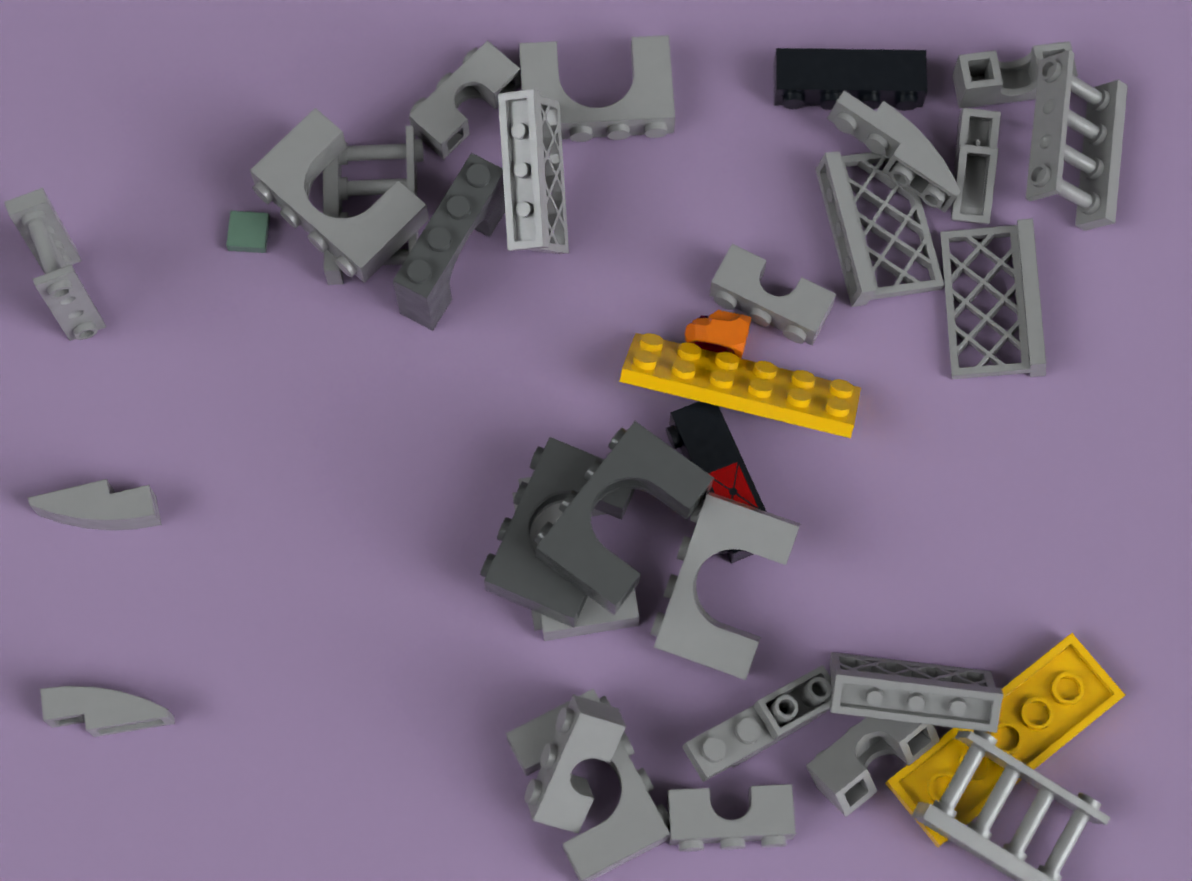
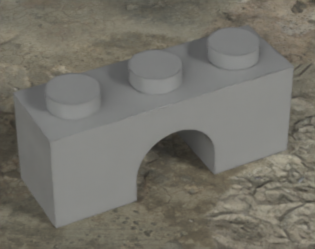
M489 41L479 49H472L465 56L462 65L453 74L450 72L443 76L437 84L436 90L427 99L425 97L419 99L412 107L409 120L410 126H414L415 135L422 139L426 145L444 160L470 135L468 118L458 110L459 105L465 100L478 98L486 101L496 110L499 107V93L514 92L521 86L520 68Z
M1071 42L1035 45L1027 56L1010 62L998 61L996 50L959 55L952 74L959 109L1036 99L1039 61L1067 50L1072 51ZM1074 60V62H1073V73H1072V75H1074L1075 77H1077L1078 74H1077L1076 65H1075V60Z
M732 244L711 281L709 296L713 297L714 301L723 308L729 310L736 308L748 314V316L752 317L751 320L758 325L764 327L771 325L783 331L784 336L793 342L800 344L806 342L813 345L833 307L836 293L801 277L796 288L790 294L785 296L771 295L760 284L767 260Z
M573 695L568 707L561 709L556 722V735L552 744L547 743L544 747L540 760L541 769L537 778L530 780L525 792V802L528 804L533 821L579 833L594 797L587 779L575 776L571 772L579 762L586 759L594 758L611 762L626 728L618 708Z
M866 717L857 725L849 728L845 735L826 750L819 752L806 767L816 788L847 817L877 792L867 769L868 765L875 758L887 754L895 755L910 766L940 740L934 725Z
M792 784L751 786L748 792L749 811L743 817L736 820L723 819L714 812L710 801V788L668 790L667 805L670 818V845H679V851L685 852L704 850L705 843H720V849L725 850L745 848V842L761 841L762 847L765 848L786 846V840L793 839L796 834Z

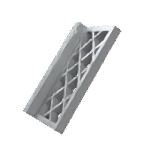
M535 89L499 93L498 104L507 249L510 251L532 250L554 254L569 253L560 102L540 96V91Z
M840 151L827 152L816 167V173L851 307L866 305L869 300L941 290L944 287V282L920 196L907 187L897 185L889 175L879 169L883 162L889 161L882 155L870 152L841 156ZM858 166L870 174L863 186L849 178L846 167ZM873 177L892 189L885 201L866 189ZM895 192L909 200L911 210L908 215H905L888 203ZM860 196L879 208L872 220L858 212L856 202ZM882 211L902 223L894 235L875 223ZM905 226L919 235L921 244L917 250L897 238ZM869 231L888 242L881 255L867 246L865 237ZM891 246H894L911 258L903 270L884 258ZM916 261L928 269L931 280L920 282L908 274L907 271L913 262ZM879 265L898 277L894 285L878 287L874 272Z
M1033 218L1017 220V225L941 232L952 379L1030 373V377L1046 376V355ZM1010 237L1011 249L1002 259L986 248L994 238ZM984 239L981 243H979L978 241H976V240ZM966 241L975 249L962 263L950 254L949 242ZM980 253L996 264L984 279L968 268ZM1011 258L1013 261V268L1006 264ZM951 263L957 267L953 274H951ZM1001 269L1014 278V285L1005 295L989 284ZM962 273H965L978 284L966 298L957 293L952 286ZM983 289L999 300L987 315L971 304ZM1014 294L1016 295V304L1010 300ZM954 299L960 303V305L955 310ZM1004 305L1015 312L1018 318L1008 331L992 320ZM965 308L981 319L969 334H966L955 324V319ZM986 325L1002 336L990 351L974 340ZM1018 329H1019V340H1017V339L1013 336V334H1014ZM956 334L963 339L958 347ZM1009 341L1020 350L1021 363L1004 364L994 355ZM968 344L985 356L974 367L959 368L958 355ZM989 361H991V362H992L993 364H995V365H986V364H987Z
M831 652L829 663L832 687L831 713L997 733L1003 692L1002 688L995 687L991 671Z

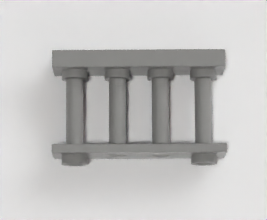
M1067 50L1039 61L1026 199L1034 201L1056 194L1077 205L1075 226L1087 231L1114 224L1116 220L1128 85L1120 80H1115L1096 87L1090 86L1072 75L1074 52ZM1071 92L1087 101L1085 118L1069 109ZM1067 126L1084 136L1082 153L1066 144ZM1064 161L1080 170L1079 188L1062 179Z
M406 126V144L347 146V142H345L347 148L323 170V214L335 218L354 217L349 216L348 212H342V200H349V196L383 195L398 180L417 196V162H423L422 139L415 138L414 126ZM407 159V178L348 181L347 177H342V165H348V161ZM418 231L408 240L409 249H398L383 265H402L418 240ZM326 250L324 252V273L328 285L343 284V271L335 263L337 258Z
M40 188L5 201L4 203L11 220L45 273L33 279L34 285L69 341L74 339L85 340L97 334L98 330L105 328L106 325L72 267L73 264L81 261L79 253L44 189Z
M974 730V732L959 731L955 738L969 746V749L940 801L935 800L933 805L919 802L911 817L1015 881H1060L1062 877L1059 873L1086 823L1090 821L1096 824L1107 825L1111 817L1099 810L1101 804L1092 797L1080 792L1078 796H1075L996 747L997 739L987 732ZM985 756L1003 767L1004 770L976 821L970 822L966 826L955 819L957 812L954 809ZM1018 778H1021L1039 791L1010 844L1005 843L1003 847H1000L989 840L992 836L989 830ZM1054 799L1074 812L1045 865H1039L1036 869L1024 862L1027 857L1024 852Z

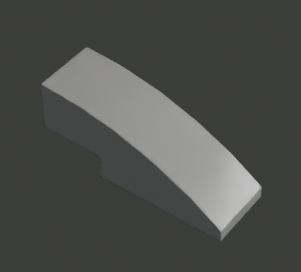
M962 108L960 110L953 176L961 192L952 203L951 220L990 224L999 150L997 143L1001 112Z
M105 479L28 497L29 505L38 516L71 526L98 530H132L162 525L156 495L149 485L115 492L108 480Z
M85 686L40 688L43 721L52 728L85 723L86 730L92 736L98 737L175 724L174 716L167 708L125 692Z

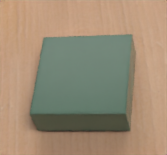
M230 211L226 243L228 251L266 253L270 223L269 213Z

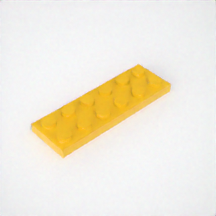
M635 333L619 380L622 383L851 438L861 391V387L853 386L845 380H828L816 377L808 371H791L776 367V365L767 361L754 362L739 358L730 352L717 353L701 349L693 343L686 342L680 344L664 340L662 337L651 333Z
M1071 633L1002 688L1003 698L997 733H987L997 739L996 747L1035 770L1120 701L1125 694L1076 636ZM952 728L939 739L940 741L910 766L906 765L886 781L885 784L910 815H912L919 802L933 805L935 800L940 801L969 749V746L955 737L959 731L974 732V730ZM983 757L954 809L957 812L956 820L967 825L979 815L1004 770L1003 767L987 757ZM1018 778L1016 784L1019 783L1022 779ZM915 819L937 848L948 840Z

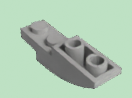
M843 91L827 119L833 122L843 133L851 134L866 144L867 148L873 153L887 158L889 161L882 171L889 175L893 182L899 186L907 187L922 197L927 205L938 208L945 213L961 191L952 172L932 143L914 124L885 101L875 111L851 94Z
M822 665L761 698L750 708L687 741L682 748L701 780L705 782L730 767H736L829 711L832 697L831 677Z

